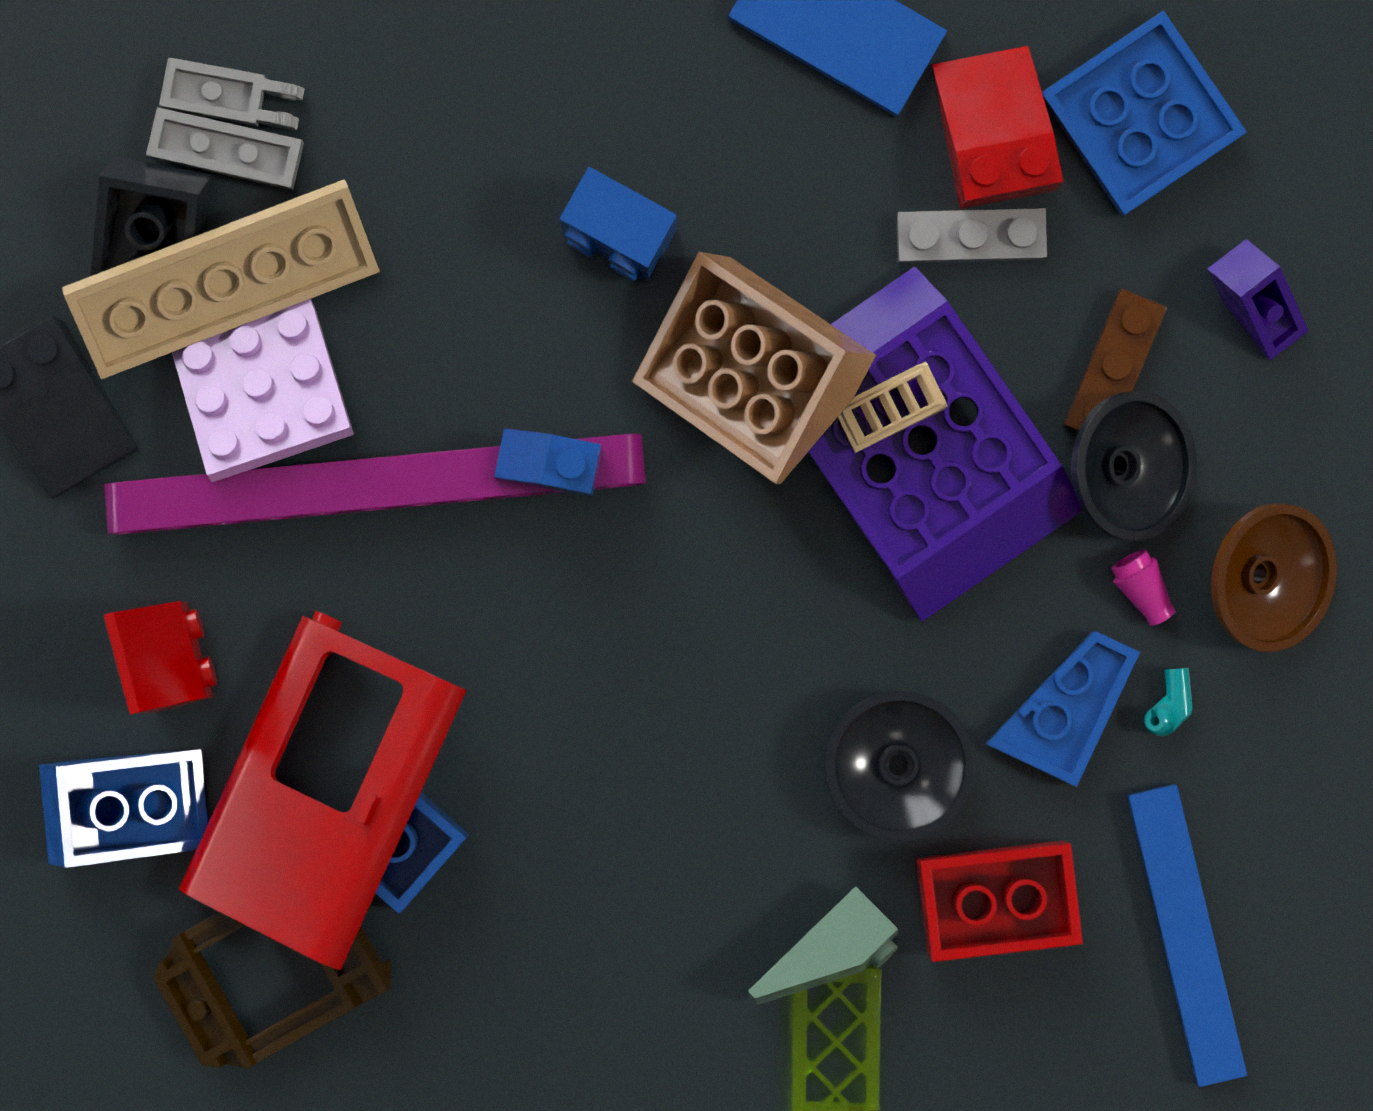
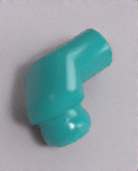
M1189 668L1164 670L1166 695L1144 717L1145 727L1150 733L1162 737L1170 735L1191 715L1193 707Z

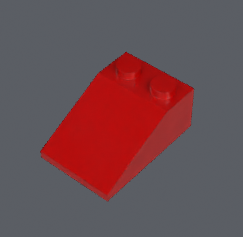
M1029 46L932 64L931 67L960 210L1053 192L1063 183L1055 137Z
M176 601L104 615L130 715L157 713L213 697L211 687L217 685L215 669L209 656L202 657L198 642L199 638L204 637L202 621L197 609H189L188 602Z

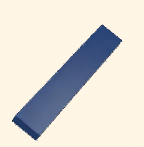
M1177 784L1126 795L1196 1085L1203 1087L1248 1076Z

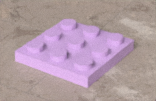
M311 299L172 352L206 474L212 483L354 435L318 315Z

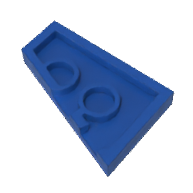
M1092 631L985 744L1077 787L1140 652L1097 631Z

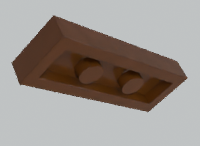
M1121 288L1064 421V427L1078 432L1085 418L1100 402L1112 395L1133 391L1167 307Z

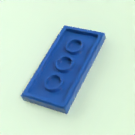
M737 0L728 15L729 21L896 118L948 31L896 0Z

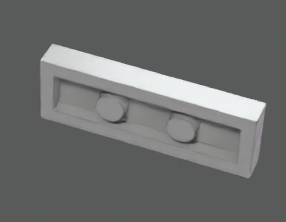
M157 107L146 156L158 161L293 191L304 142L297 138Z
M1046 208L898 212V264L1045 260L1047 258Z

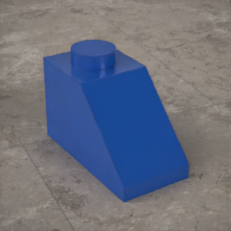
M504 428L494 478L593 498L602 446L597 443L552 434Z

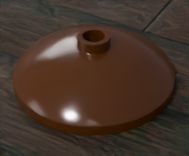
M1272 503L1248 512L1230 529L1222 541L1214 561L1211 577V594L1216 616L1225 632L1233 640L1253 650L1277 652L1288 649L1303 641L1318 626L1331 603L1337 578L1335 548L1324 524L1313 513L1302 507L1286 503Z

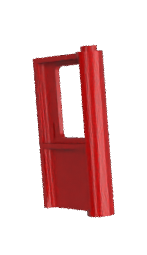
M315 610L312 619L302 615L178 889L193 899L319 963L341 970L467 690L340 632L339 630L343 622ZM332 653H337L394 679L403 686L402 697L351 809L345 813L280 783L275 777L276 768L326 658Z

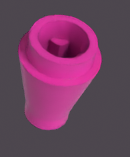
M1146 549L1135 551L1112 566L1111 570L1115 575L1113 583L1145 616L1150 626L1160 624L1175 614L1176 610L1170 601L1157 558L1150 557Z

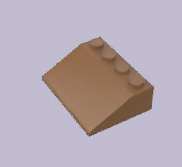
M698 252L632 382L775 484H781L852 401L876 355L733 258Z

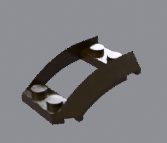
M221 912L173 937V944L166 958L161 960L153 977L201 1065L220 1068L224 1065L243 1067L244 1070L249 1069L291 1043L391 988L390 959L383 963L381 962L365 931L360 926L341 970L320 963L334 990L248 1038L201 953V950L246 926Z

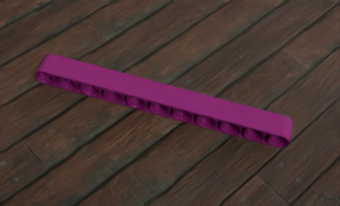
M621 434L577 439L601 444L602 446L594 490L646 484L642 434ZM500 446L251 469L213 483L207 474L104 484L108 535L566 492L494 478Z

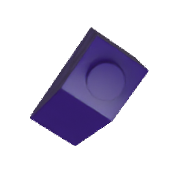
M1247 239L1207 268L1224 304L1269 360H1272L1309 331L1281 267Z

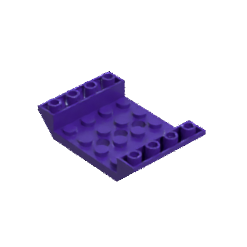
M916 267L904 273L831 324L876 355L855 396L926 361L948 406L945 410L857 453H854L838 418H836L807 452L895 579L893 581L921 622L1082 512L1074 488L1062 464L952 306ZM916 379L909 382L908 385L920 409L927 406L928 403ZM898 389L890 391L889 394L901 418L909 415L910 413ZM879 397L870 401L882 426L885 427L891 424ZM964 398L970 400L975 405L977 416L973 424L959 426L951 420L949 407L954 400ZM861 407L853 409L852 412L864 437L873 433ZM926 427L933 432L936 444L931 453L919 455L910 449L908 435L913 428ZM884 455L891 459L895 467V473L889 482L876 483L869 478L866 472V465L871 457Z

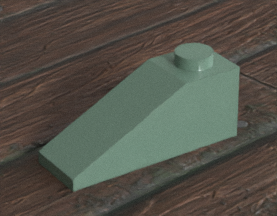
M855 886L748 990L750 999L756 1005L863 972L871 963L876 968H879L898 949V946L894 943L898 938V928Z

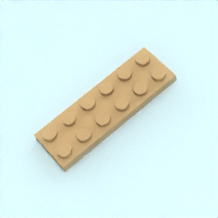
M344 179L62 287V290L100 378L104 379L380 271L350 190Z

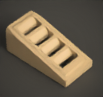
M925 361L855 396L837 418L854 453H857L945 410L948 406ZM915 379L928 403L927 406L921 409L908 385L909 382ZM898 389L910 413L909 415L901 418L889 394L892 390ZM878 397L891 424L885 427L882 426L870 402ZM861 407L873 433L865 437L852 412L853 409Z

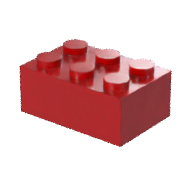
M1062 840L916 858L927 956L932 962L1083 944L1071 843Z

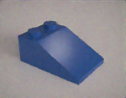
M201 749L93 758L39 765L48 864L67 868L196 850L208 825Z

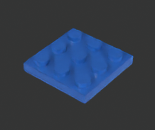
M1164 10L1042 92L1047 109L1121 217H1124L1247 133Z

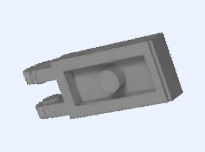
M168 58L159 107L258 127L260 123L274 128L297 130L299 118L286 112L262 110L265 93L284 100L300 101L303 99L305 88L295 84L269 80L262 74Z

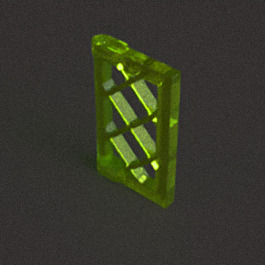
M868 966L863 972L825 983L833 993L814 1012L807 1008V989L794 993L792 1111H880V1003L882 968ZM832 982L843 983L837 988ZM851 983H868L867 1009L863 1013L842 994V991ZM838 996L858 1018L836 1038L817 1016ZM811 1021L832 1041L813 1062L806 1057L807 1025ZM861 1022L867 1026V1058L862 1063L841 1043ZM836 1046L857 1067L837 1087L816 1067ZM811 1071L832 1091L823 1101H806V1076ZM862 1072L866 1076V1102H849L841 1094V1091ZM835 1097H837L841 1102H831V1101H832Z

